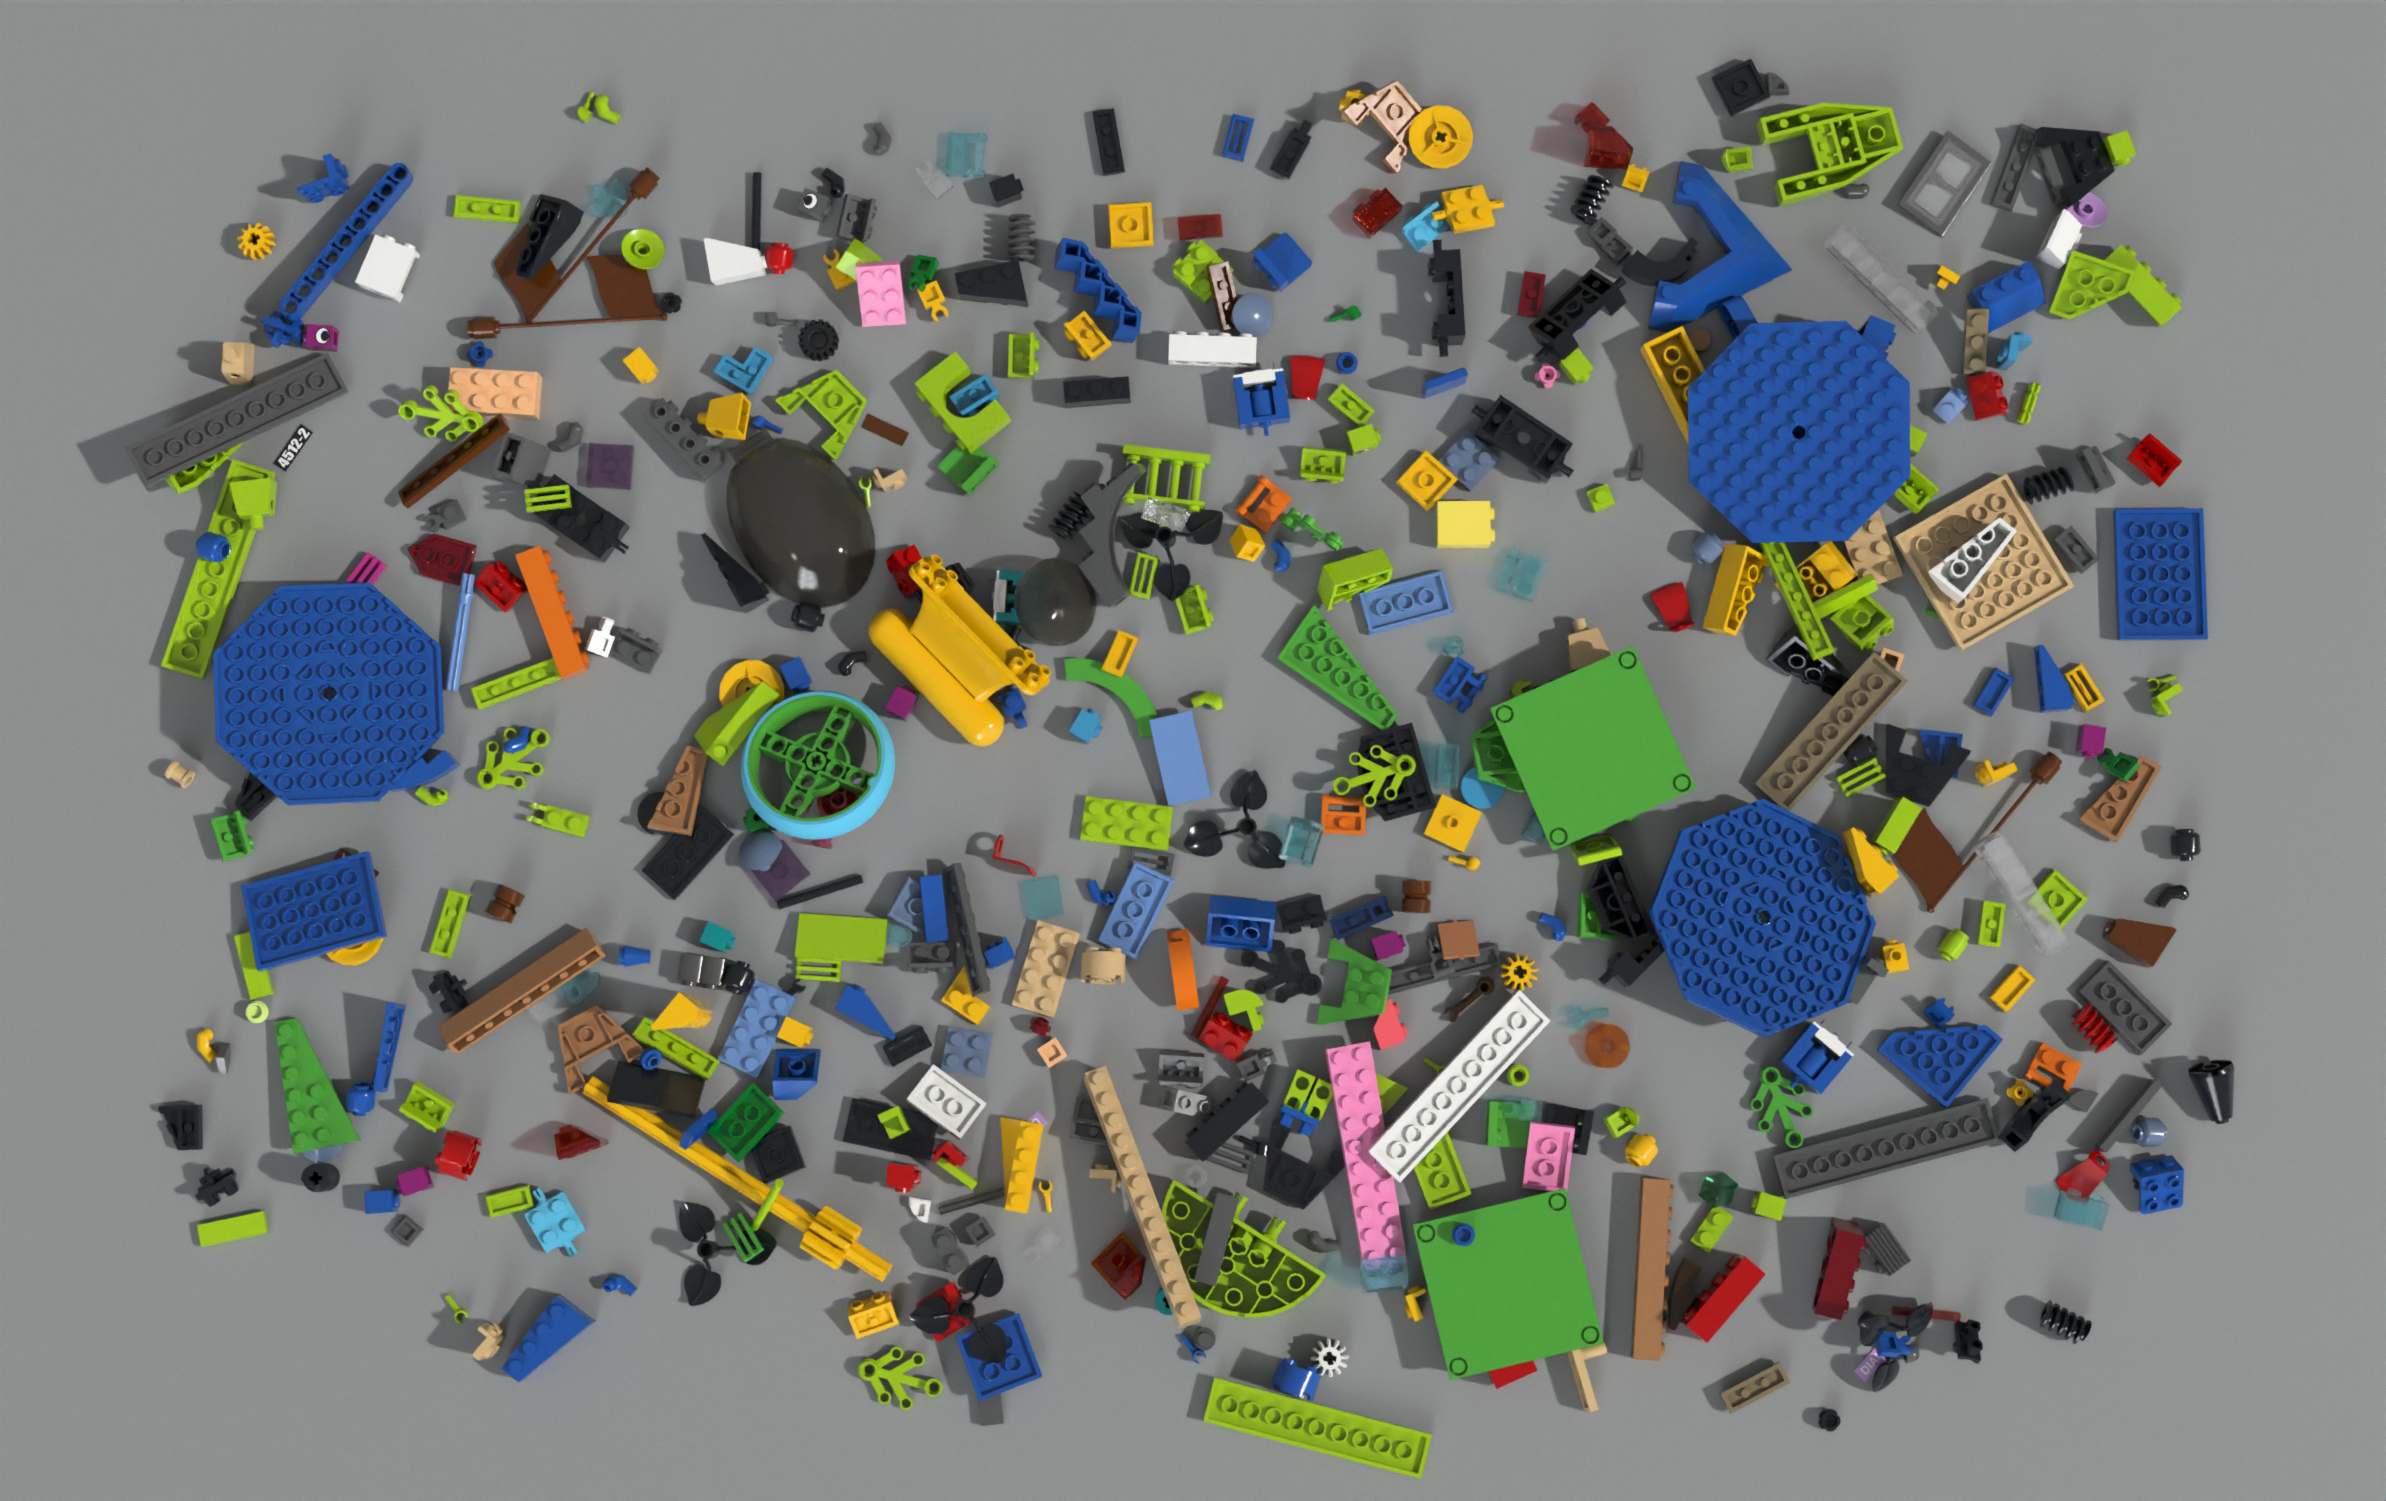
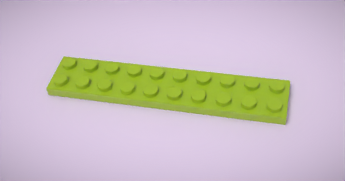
M232 459L207 531L224 535L231 545L230 554L219 563L198 557L161 664L162 667L205 680L256 531L250 530V519L243 520L238 517L229 482L262 478L274 479L275 472Z
M1214 1377L1203 1422L1419 1479L1422 1478L1432 1438L1431 1433Z

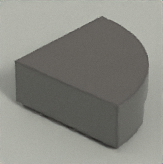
M1767 72L1766 89L1770 96L1789 95L1788 85L1778 75Z
M222 1043L216 1055L219 1074L227 1075L231 1054L230 1043Z
M2081 1090L2071 1094L2067 1101L2082 1111L2088 1112L2099 1093L2091 1090Z

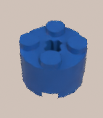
M1283 1358L1282 1362L1278 1361L1270 1388L1276 1389L1277 1386H1280V1390L1283 1393L1301 1399L1304 1398V1395H1307V1400L1313 1402L1321 1375L1318 1374L1319 1370L1307 1365L1304 1366V1369L1297 1367L1298 1363Z

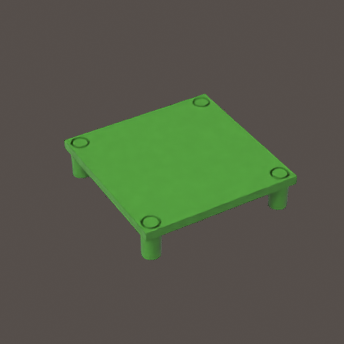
M1634 646L1490 708L1552 851L1697 789Z
M1566 1188L1412 1224L1450 1380L1604 1343ZM1465 1223L1474 1229L1475 1238L1470 1245L1460 1246L1454 1242L1452 1232L1458 1224Z

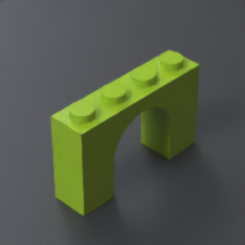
M955 351L914 383L918 389L915 393L922 402L927 400L931 405L928 409L936 419L939 416L944 421L942 424L944 429L949 434H955L957 437L955 442L963 451L967 449L971 454L1012 421L996 399L976 415L967 418L957 417L947 410L946 402L950 391L972 374L967 364Z

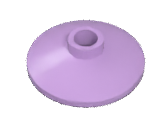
M2090 192L2070 208L2066 207V210L2081 225L2086 227H2098L2107 218L2105 204L2099 197Z

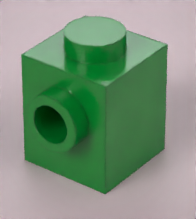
M753 808L745 810L746 816L743 817V821L747 830L750 829L754 833L772 828Z

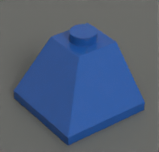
M776 1049L772 1078L774 1100H797L817 1084L821 1049Z

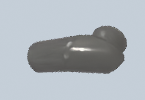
M879 122L873 127V130L879 137L877 145L874 146V151L877 155H883L888 152L892 138L882 122Z
M1317 1231L1308 1233L1307 1242L1318 1253L1339 1251L1337 1240L1324 1241Z

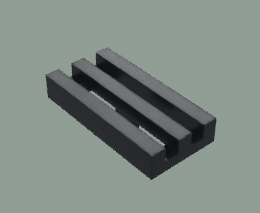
M921 1026L885 1045L883 1049L894 1067L933 1045ZM921 1033L922 1036L892 1053L890 1052V1048ZM922 1041H925V1045L915 1049L914 1051L902 1056L897 1060H894V1056L915 1046L916 1044Z

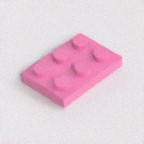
M900 261L857 263L856 276L862 327L906 324Z
M1530 1121L1522 1188L1544 1191L1566 1188L1567 1192L1575 1126Z

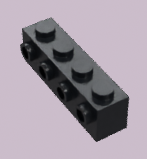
M1244 1082L1235 1090L1238 1094L1232 1100L1227 1097L1219 1105L1220 1111L1216 1114L1211 1112L1202 1120L1205 1124L1199 1130L1194 1127L1185 1135L1188 1138L1185 1141L1186 1144L1202 1162L1269 1103L1267 1098L1252 1082L1249 1084Z

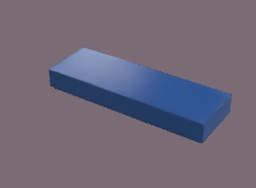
M942 874L919 876L925 942L947 941L948 930Z

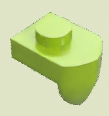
M1751 147L1725 149L1721 156V163L1725 170L1729 173L1752 170Z
M1620 1107L1603 1118L1612 1137L1618 1138L1638 1125L1639 1114L1630 1107Z

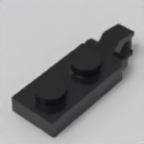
M1304 120L1299 130L1294 127L1293 131H1290L1270 167L1271 171L1288 180L1290 179L1310 143L1311 136L1308 133L1312 128V123Z

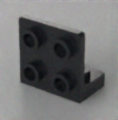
M1548 1103L1544 1123L1575 1126L1572 1153L1587 1155L1594 1111Z

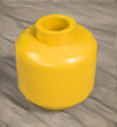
M1649 1134L1634 1135L1625 1148L1626 1160L1638 1168L1648 1166L1658 1152L1655 1144L1656 1140Z

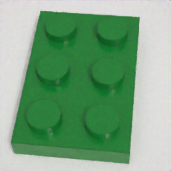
M752 1082L707 1132L737 1162H740L785 1112L757 1084Z

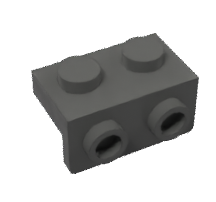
M846 194L836 237L853 241L856 238L862 243L866 242L872 234L871 221L877 212V206H875L876 199L871 198L867 200Z
M1160 1051L1158 1084L1165 1087L1185 1086L1189 1089L1202 1087L1204 1053Z

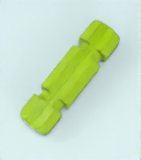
M2034 382L2028 384L2026 390L2028 393L2024 396L2020 409L2021 412L2017 418L2018 423L2027 425L2030 422V414L2033 413L2037 400L2036 395L2039 394L2041 388L2039 384Z

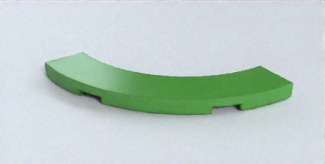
M1081 658L1064 659L1067 681H1085L1107 688L1117 695L1130 709L1136 720L1140 738L1152 737L1149 720L1156 719L1158 716L1148 696L1135 681L1126 674H1123L1122 678L1102 671L1103 663L1099 661Z

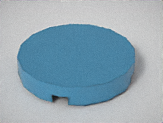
M1475 767L1466 772L1460 787L1462 797L1466 803L1482 810L1492 808L1499 803L1505 789L1504 787L1477 779Z

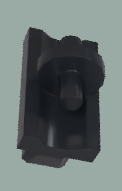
M449 971L442 974L439 973L433 977L434 981L428 987L434 995L443 994L445 1000L440 1003L443 1013L456 1011L469 1005L464 998L466 992L463 987L467 984L466 979L459 981L456 975L451 976Z
M210 1167L203 1170L205 1176L199 1179L203 1186L197 1189L198 1193L195 1196L198 1201L203 1199L209 1207L217 1204L221 1200L216 1192L219 1189L223 1188L227 1196L238 1192L239 1186L235 1180L237 1173L234 1169L222 1174L220 1168L212 1171Z
M1970 1319L1966 1323L1957 1321L1954 1324L1956 1342L1953 1343V1351L1957 1353L1958 1359H1967L1978 1364L1981 1361L1980 1351L1983 1349L1978 1334L1981 1330L1980 1322Z

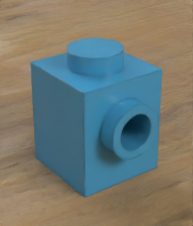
M1090 708L1087 711L1082 709L1069 729V733L1089 744L1092 737L1097 738L1103 728L1100 726L1102 723L1101 719H1099L1100 714Z

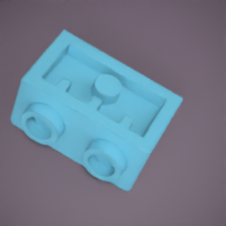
M1435 202L1433 205L1428 203L1420 210L1421 214L1415 218L1411 216L1403 223L1402 234L1417 253L1451 228L1446 219L1432 220L1431 213L1441 211L1438 202Z

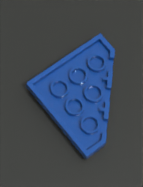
M1986 1025L1890 1033L1877 1048V1051L1942 1106L1947 1108L2003 1039Z

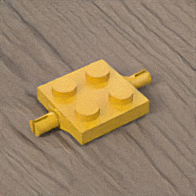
M1483 185L1442 192L1440 197L1443 203V210L1432 212L1431 216L1433 221L1446 219L1450 224L1452 233L1457 234L1494 227L1495 220L1492 210L1503 208L1504 203L1502 199L1489 201Z

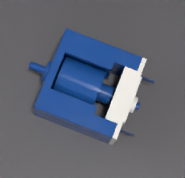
M1255 368L1252 372H1244V374L1240 372L1238 375H1233L1240 429L1260 427L1264 428V435L1269 436V426L1290 422L1283 368H1274L1273 370ZM1275 385L1272 386V390L1265 389V386ZM1254 388L1255 392L1249 393V390L1244 389Z
M1815 1021L1809 1022L1777 1060L1793 1073L1792 1076L1795 1079L1789 1085L1791 1088H1794L1798 1082L1806 1084L1816 1094H1822L1854 1055L1847 1049L1849 1045L1846 1047L1838 1040L1835 1032H1829L1820 1026L1823 1021L1820 1024H1817ZM1812 1038L1819 1043L1817 1048L1812 1046L1814 1044L1811 1041ZM1828 1051L1835 1056L1834 1060H1830L1825 1056Z

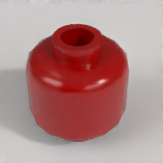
M771 242V246L766 247L767 268L771 269V273L784 274L785 270L792 268L793 249L788 247L789 244Z

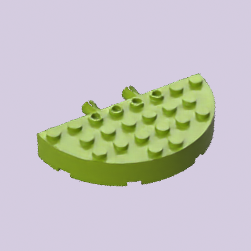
M1174 1179L1166 1194L1162 1214L1193 1296L1200 1303L1226 1315L1260 1318L1275 1315L1296 1306L1311 1295L1322 1283L1327 1275L1326 1273L1277 1243L1278 1235L1287 1224L1285 1221L1281 1220L1279 1225L1275 1227L1280 1218L1274 1215L1266 1232L1260 1233L1239 1220L1238 1215L1249 1200L1245 1196L1242 1197L1236 1208L1216 1286L1194 1281L1214 1203ZM1236 1192L1234 1197L1240 1199L1242 1194Z

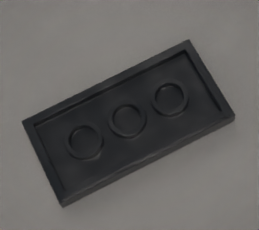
M701 805L697 809L692 836L675 833L642 871L672 899L676 900L735 834Z
M618 1061L607 1096V1102L695 1118L706 1080L700 1076L659 1068L646 1070L638 1064Z
M852 1098L843 1142L930 1161L938 1128L937 1123L921 1112L901 1108L911 1130L890 1139L877 1115L894 1107Z

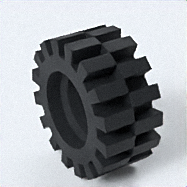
M815 319L811 320L812 323L808 324L807 322L804 324L805 327L800 329L801 333L798 334L799 346L805 356L810 357L813 361L815 359L818 361H822V359L828 360L830 359L829 356H833L835 354L834 351L838 349V335L829 322H823L821 319H818V321H815ZM815 333H823L827 337V342L822 348H815L810 343V339Z

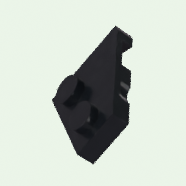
M249 773L248 778L243 781L241 793L238 794L234 805L248 820L252 821L277 796L253 774Z
M202 1105L158 1106L159 1112L163 1113L168 1123L166 1127L174 1138L173 1141L177 1150L203 1149Z

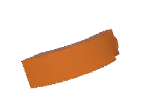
M1189 930L1167 932L1177 1011L1199 1008Z

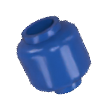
M206 532L196 541L197 553L204 560L219 563L230 554L231 545L224 535Z
M354 1082L352 1086L347 1088L345 1107L352 1111V1114L355 1116H365L366 1112L374 1109L376 1091H373L370 1083Z

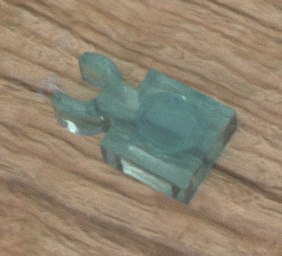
M1520 1099V1105H1516L1511 1100L1504 1101V1104L1512 1106V1111L1510 1113H1503V1116L1512 1117L1515 1114H1519L1518 1121L1541 1122L1542 1100Z

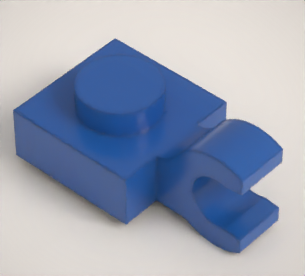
M1018 688L999 696L998 699L1007 718L1014 716L1020 729L1028 726L1022 714V711L1026 710L1027 707Z

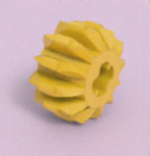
M256 223L255 227L252 224H248L247 231L241 229L244 235L238 236L237 240L241 242L238 248L244 250V256H251L253 260H256L258 256L261 259H265L266 252L272 254L269 248L276 246V243L271 241L275 238V235L269 233L270 228L268 226L262 227V224Z
M1514 954L1515 962L1510 957H1507L1506 961L1510 966L1506 964L1501 965V968L1507 970V972L1501 973L1500 976H1508L1509 978L1504 982V985L1513 982L1511 986L1513 991L1516 989L1517 984H1519L1520 991H1524V983L1527 987L1531 988L1532 983L1529 979L1537 980V977L1531 975V972H1537L1538 968H1530L1535 961L1532 959L1526 963L1528 957L1526 954L1523 955L1521 961L1519 955ZM1517 966L1520 967V970L1525 971V974L1521 975L1522 979H1519L1518 975H1514Z

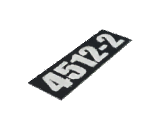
M300 424L274 464L287 471L313 432Z

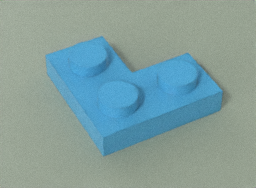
M754 346L744 364L724 354L713 372L752 396L774 358Z

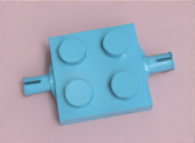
M541 1187L534 1190L532 1193L539 1204L533 1210L524 1214L545 1252L549 1253L557 1247L564 1246L570 1257L579 1253L572 1241L577 1235L584 1232L586 1228L564 1191L552 1198H546Z

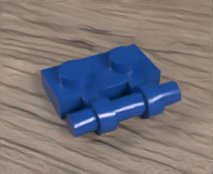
M1457 656L1432 693L1449 705L1456 698L1460 701L1456 709L1464 713L1467 707L1470 708L1473 704L1472 700L1478 691H1482L1485 686L1484 682L1488 677L1483 673H1480L1476 679L1472 677L1471 674L1475 667ZM1467 682L1471 687L1466 695H1464L1460 690Z

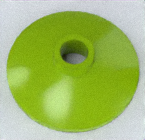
M636 229L624 237L621 251L623 257L630 265L639 269H651L659 265L663 260L665 247L660 237L654 232L646 229ZM638 251H644L645 254H640Z

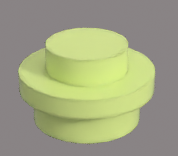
M253 1001L246 1008V1016L253 1023H261L268 1017V1007L261 1001Z

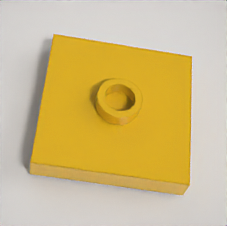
M1151 202L1108 205L1111 249L1154 246Z
M1425 450L1396 483L1428 512L1458 479Z
M1442 794L1424 831V835L1464 853L1482 812Z

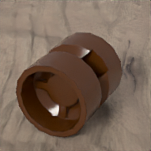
M1402 881V894L1406 896L1402 900V912L1431 913V900L1427 898L1431 894V881Z
M498 884L494 892L495 900H490L485 912L503 921L512 923L517 913L515 907H520L525 895L502 884Z

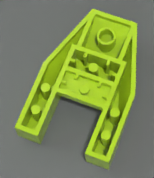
M1823 102L1760 118L1756 125L1762 146L1808 135L1816 163V171L1776 181L1773 189L1778 207L1799 203L1844 187L1904 149L1892 107Z

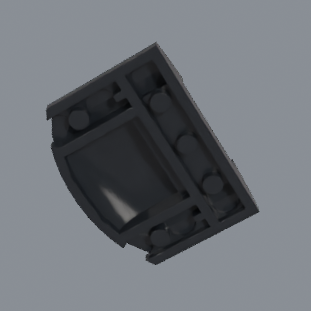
M1412 723L1361 737L1358 753L1371 762L1384 768L1392 765L1381 758L1374 759L1370 756L1371 747L1379 745L1384 751L1396 757L1409 755L1416 763L1415 771L1410 776L1403 778L1397 790V797L1392 801L1385 799L1384 791L1391 786L1395 774L1386 777L1376 797V804L1372 807L1383 817L1382 819L1385 822L1436 808ZM1374 748L1372 753L1375 756H1379L1381 751L1378 748ZM1402 762L1400 767L1403 770H1407L1409 765L1406 762ZM1359 765L1357 766L1359 776L1371 772ZM1374 781L1361 785L1365 795L1369 793ZM1388 790L1386 793L1389 798L1395 796L1393 790ZM1367 797L1369 804H1373L1374 799Z

